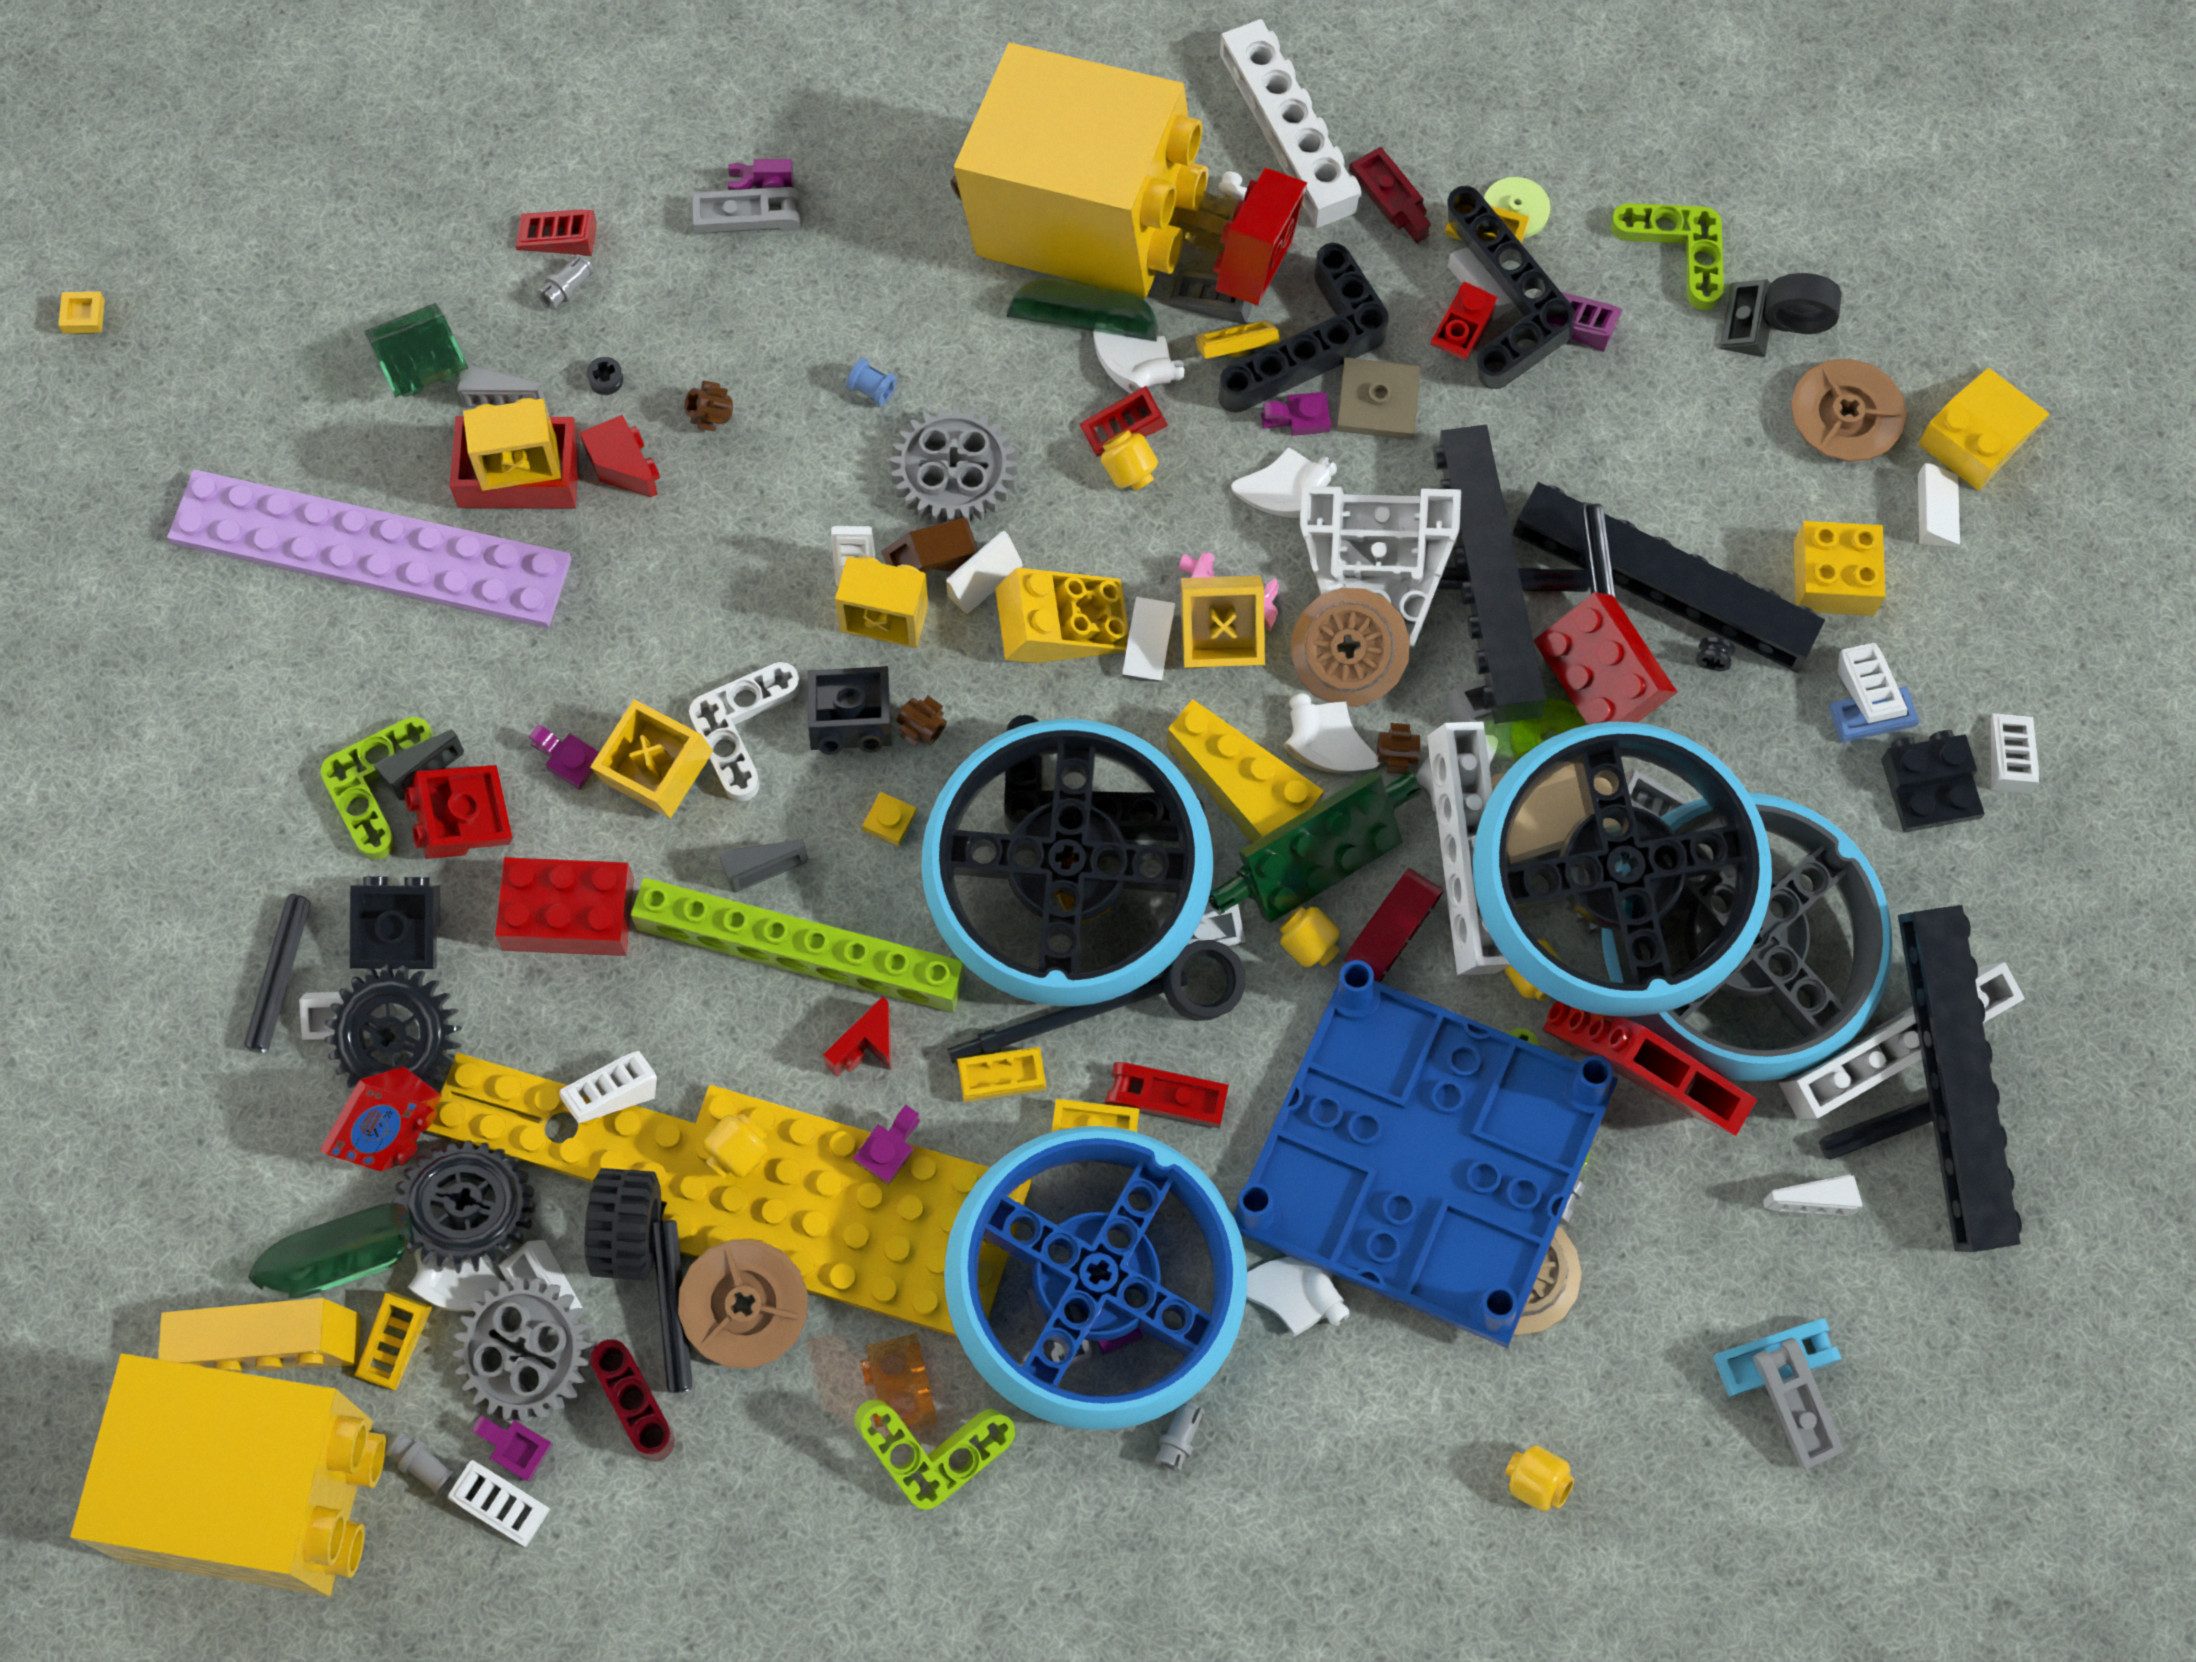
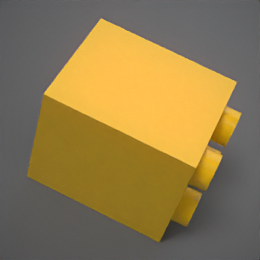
M1009 42L953 167L975 254L990 260L1146 299L1157 271L1171 274L1178 263L1183 243V231L1175 226L1182 209L1197 211L1202 204L1207 188L1208 168L1205 165L1194 162L1202 138V121L1188 117L1184 83Z
M121 1353L70 1538L125 1563L330 1597L335 1576L352 1578L359 1566L364 1546L365 1528L364 1524L351 1522L349 1518L357 1486L374 1488L380 1478L386 1454V1437L384 1434L372 1433L373 1420L335 1388Z

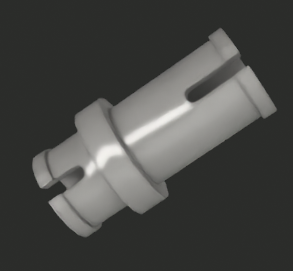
M576 254L560 272L551 274L546 278V285L537 291L538 298L546 307L555 310L561 302H568L573 296L572 291L594 273L592 265L585 257L581 258V255Z
M1189 1401L1177 1408L1167 1434L1161 1435L1158 1442L1161 1449L1154 1461L1157 1465L1162 1464V1468L1172 1472H1181L1184 1459L1190 1458L1193 1447L1190 1444L1201 1417L1205 1413L1203 1408H1198V1405Z
M402 1432L390 1445L386 1455L399 1463L398 1469L404 1473L410 1471L434 1490L435 1494L439 1495L454 1478L456 1472L449 1469L426 1450L428 1445L423 1441L418 1440L415 1442L406 1432Z

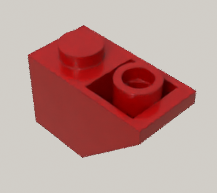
M1463 281L1431 339L1430 345L1466 360L1477 349L1490 325L1498 296Z
M623 414L579 432L584 450L599 481L648 497L658 495L655 481L660 479V475L651 457L644 459L640 449L645 447L642 437L636 426L629 428Z

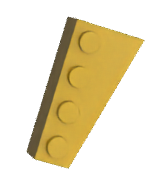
M1194 699L1188 703L1168 728L1167 747L1197 782L1202 784L1213 796L1217 805L1240 827V831L1250 842L1257 841L1322 802L1324 790Z
M325 1298L161 1312L158 1359L238 1373L248 1369L278 1371L282 1370V1368L358 1366L361 1314Z

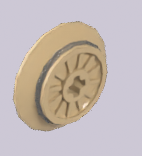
M1559 1226L1514 1335L1520 1336L1545 1331L1564 1319L1578 1298L1582 1272L1577 1249Z

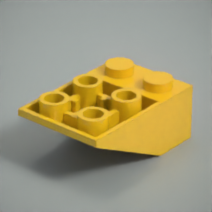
M1016 567L995 588L1004 656L1007 661L1041 663L1123 653L1127 650L1129 628L1121 579Z

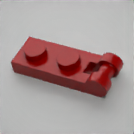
M1114 1062L1111 1073L1114 1083L1112 1089L1107 1091L1106 1105L1140 1109L1139 1112L1220 1129L1229 1084L1126 1062ZM1131 1082L1143 1083L1141 1095L1129 1092Z

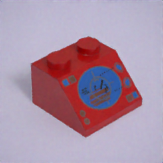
M404 1066L360 1079L320 1150L326 1155L380 1172L399 1165L404 1166L416 1153L417 1145L415 1142L421 1132L425 1131L437 1116L435 1108L443 1095Z

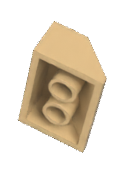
M1574 764L1560 769L1544 780L1521 807L1508 840L1507 860L1510 864L1560 849L1572 827L1585 817ZM1506 773L1496 774L1491 777L1492 792ZM1594 779L1595 789L1603 795L1612 794V786L1606 779ZM1612 818L1603 820V826L1607 833L1621 830V826L1616 820Z

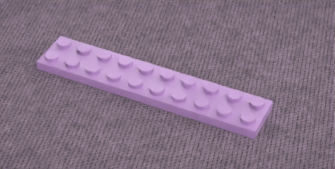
M195 469L191 473L167 536L170 544L548 629L572 559L570 553Z

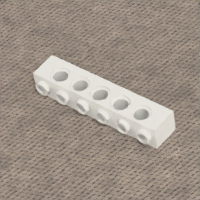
M1259 19L1222 33L1220 56L1285 174L1308 182L1302 205L1314 227L1319 228L1356 213L1358 199L1361 197L1359 183L1354 176H1349L1345 169L1341 150L1337 146L1333 147L1324 120L1321 117L1317 118L1312 110V102L1308 91L1305 88L1301 89L1298 85L1294 67L1289 59L1285 60L1280 52L1279 41L1274 31H1268L1263 20ZM1303 150H1309V151H1312V152H1311V153H1308V152H1304ZM1324 179V180H1328V181H1330V182H1322V181H1319V180Z
M1444 723L1427 735L1456 971L1457 975L1495 974L1510 967L1511 964L1499 951L1488 932L1477 902L1473 879L1475 838L1481 816L1487 801L1493 793L1484 723Z
M2005 962L1983 965L1978 968L1976 986L1978 998L1982 1000L1985 1007L1984 1022L2025 999ZM1913 1006L1855 1038L1834 1057L1821 1065L1780 1081L1779 1085L1797 1119H1818L1922 1059Z

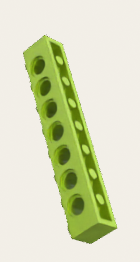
M643 877L631 913L632 920L638 931L950 1013L955 1011L965 977L964 963L958 959Z

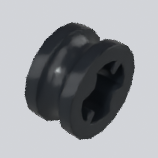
M599 357L589 364L587 378L594 392L600 395H611L622 387L623 374L619 363L615 359ZM603 370L609 371L610 380L607 382H602L600 372Z
M1705 637L1699 642L1700 652L1697 653L1695 659L1696 663L1701 667L1715 671L1730 669L1732 665L1730 657L1735 652L1734 645L1718 637Z

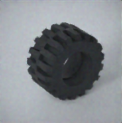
M601 1168L597 1173L589 1194L584 1238L585 1261L592 1277L646 1280L655 1262L651 1226L652 1223L661 1220V1189L654 1171Z

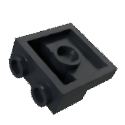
M888 666L808 670V730L811 750H819L823 754L834 755L839 753L842 748H860L864 752L874 753L883 746H892Z
M1943 730L1932 734L1929 737L1930 741L1919 743L1915 742L1914 737L1900 738L1890 744L1891 748H1888L1881 758L1903 833L1977 820L1984 816V809L1973 778L1978 770L1966 734L1954 736L1952 730Z
M363 876V884L350 885V969H382L384 965H391L393 969H399V967L407 965L409 969H436L437 927L440 926V885H430V877H404V885H388V876Z

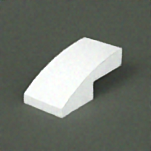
M1136 597L1123 675L1162 681L1176 603Z

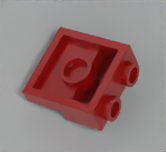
M497 765L416 771L410 787L405 789L407 810L409 812L416 811L418 824L413 825L414 845L416 849L423 848L425 859L466 856L469 849L510 845L513 839Z

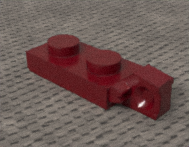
M1382 147L1350 163V174L1357 179L1362 189L1388 221L1394 224V227L1398 230L1404 227L1416 243L1429 237L1428 233L1431 223L1424 216L1427 212L1423 205L1424 198Z

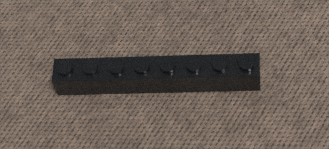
M1485 424L1441 430L1439 446L1433 447V458L1436 470L1442 469L1444 479L1440 480V489L1461 490L1460 530L1456 538L1458 547H1454L1453 551L1454 562L1457 571H1464L1465 581H1461L1460 584L1463 604H1470L1472 615L1468 616L1467 619L1470 639H1477L1479 650L1475 651V665L1477 674H1484L1486 686H1482L1485 710H1492L1494 724L1542 718L1546 698L1488 426Z
M1537 482L1517 518L1512 535L1581 569L1588 570L1580 507L1591 503H1582L1567 496L1563 490L1556 486H1546ZM1604 513L1613 584L1796 673L1799 672L1826 619L1817 616L1812 609L1806 606H1797L1782 599L1779 594L1771 589H1761L1745 581L1741 575L1735 572L1724 571L1709 564L1700 555L1688 554L1674 547L1668 540L1662 537H1653L1638 530L1634 524L1627 520H1617Z
M1963 905L1898 915L1954 1250L1957 1252H1977L2021 1245L2019 1234L2022 1230V1222L2018 1211L2014 1207L2012 1195L2015 1185L2014 1176L2011 1169L2007 1166L2005 1154L2007 1135L2004 1127L2000 1124L1997 1108L2000 1103V1094L1997 1085L1992 1079L1990 1064L1992 1063L1993 1054L1991 1046L1985 1038L1983 1027L1985 1007L1982 1000L1978 998L1976 986L1978 966L1974 957L1971 956L1968 939L1971 934L1970 921L1964 914Z

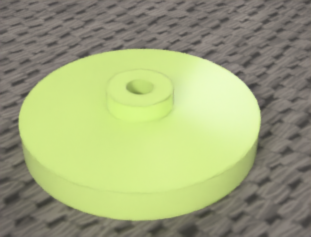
M1522 177L1504 178L1491 185L1484 196V199L1491 206L1530 216V223L1524 238L1538 233L1548 221L1550 214L1549 198L1542 187L1532 180Z

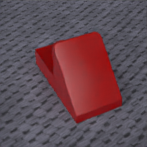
M883 996L823 1054L825 1066L837 1077L845 1069L848 1072L853 1071L865 1058L866 1053L863 1051L866 1048L891 1070L889 1002Z

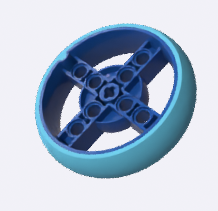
M1084 1126L1054 1131L1028 1141L1002 1157L979 1179L964 1200L953 1224L945 1257V1295L949 1315L955 1333L976 1370L991 1387L1018 1408L1048 1422L1076 1429L1108 1430L1139 1425L1157 1419L1191 1399L1210 1381L1228 1356L1238 1335L1247 1296V1265L1242 1237L1227 1202L1213 1182L1192 1161L1172 1147L1144 1134L1116 1127ZM1079 1162H1101L1120 1165L1134 1170L1110 1213H1082L1069 1217L1057 1225L1008 1197L1016 1188L1030 1178L1061 1165ZM1168 1190L1188 1209L1201 1230L1209 1250L1213 1271V1299L1210 1314L1161 1286L1159 1260L1144 1232ZM1131 1194L1143 1195L1149 1203V1209L1141 1212L1134 1210L1128 1202V1196ZM1016 1223L1027 1225L1032 1231V1239L1024 1242L1016 1240L1010 1232V1227ZM1111 1230L1123 1232L1128 1239V1246L1120 1249L1113 1247L1107 1239V1232ZM983 1239L990 1241L1032 1266L1034 1294L1040 1308L1049 1319L1023 1366L1013 1359L994 1334L981 1304L978 1289V1260ZM1053 1245L1063 1246L1067 1249L1070 1260L1064 1264L1055 1263L1048 1255V1248ZM1096 1267L1101 1268L1105 1272L1102 1278L1107 1281L1100 1280L1097 1285L1089 1281L1091 1274L1086 1272V1270L1093 1272ZM1127 1289L1139 1290L1145 1299L1144 1306L1141 1308L1130 1307L1124 1299V1291ZM1069 1304L1080 1305L1086 1313V1321L1078 1324L1070 1322L1064 1313L1065 1306ZM1165 1311L1176 1312L1182 1319V1328L1179 1330L1168 1329L1162 1322V1313ZM1138 1328L1186 1356L1171 1372L1159 1380L1131 1392L1113 1395H1090L1057 1387L1083 1340H1113ZM1050 1341L1059 1343L1065 1351L1064 1359L1057 1362L1047 1359L1043 1353V1344Z

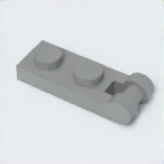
M792 187L692 192L694 232L708 233L779 228L782 231L797 230L800 228V214L796 211V207L799 205V192ZM769 206H779L781 210L770 211Z
M1791 1338L1780 1343V1349L1771 1353L1765 1350L1754 1355V1365L1763 1378L1799 1466L1807 1470L1844 1453L1842 1444L1798 1342ZM1789 1364L1793 1375L1782 1380L1778 1369Z

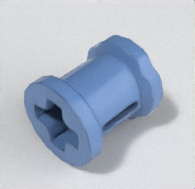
M861 358L851 370L846 387L851 391L856 389L873 398L876 405L882 407L896 387L897 376L892 373L886 375L870 366L869 360Z

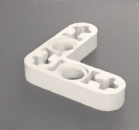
M778 662L697 697L690 705L689 714L694 730L703 736L712 750L720 740H730L736 745L735 751L730 756L719 757L712 752L709 757V761L724 792L734 801L743 802L750 800L757 794L760 785L757 771L734 725L790 701L797 695L800 689L798 672L788 663ZM782 675L784 679H789L786 689H781L779 685H774L776 684V676ZM760 682H763L764 688L767 689L769 697L763 699L761 687L758 685ZM749 690L756 695V700L751 706L740 707L734 703V697L740 691ZM705 707H708L711 712L716 711L714 712V718L719 729L713 732L707 719L701 717V710ZM737 764L741 776L744 779L749 778L747 780L748 787L745 789H740L738 785H733L735 780L730 767Z

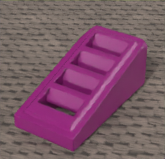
M1561 292L1570 302L1574 311H1576L1574 332L1571 338L1604 352L1618 324L1622 309L1608 303ZM1582 315L1589 317L1586 324L1579 323ZM1553 317L1549 319L1548 323L1551 326L1560 327L1566 323V320L1560 317ZM1596 320L1603 323L1601 328L1594 326Z

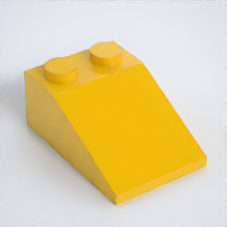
M1987 368L1954 396L1931 420L1918 445L1976 490L1980 491L2048 418L2050 413L1992 369Z

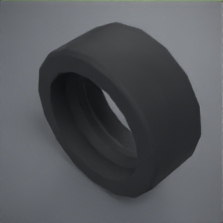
M1787 274L1778 277L1770 283L1767 291L1765 317L1770 325L1781 331L1806 335L1818 334L1831 329L1837 324L1840 316L1842 292L1837 283L1830 278L1818 274Z
M1198 940L1185 946L1177 958L1164 969L1162 975L1163 992L1169 1005L1181 1016L1194 1021L1212 1020L1230 1012L1241 1000L1246 986L1245 969L1238 955L1227 945L1214 940ZM1197 956H1207L1215 959L1222 965L1227 975V987L1224 995L1217 1002L1210 1005H1200L1191 1001L1181 987L1180 976L1183 967L1189 960Z

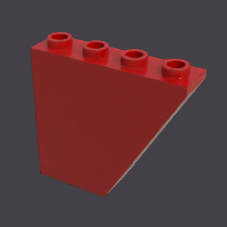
M1559 1001L1554 1003L1548 1012L1547 1021L1542 1030L1588 1057L1601 1056L1611 1064L1614 1072L1690 1116L1729 1134L1737 1136L1757 1101L1755 1097L1642 1025L1619 1016L1595 1014L1576 1009Z

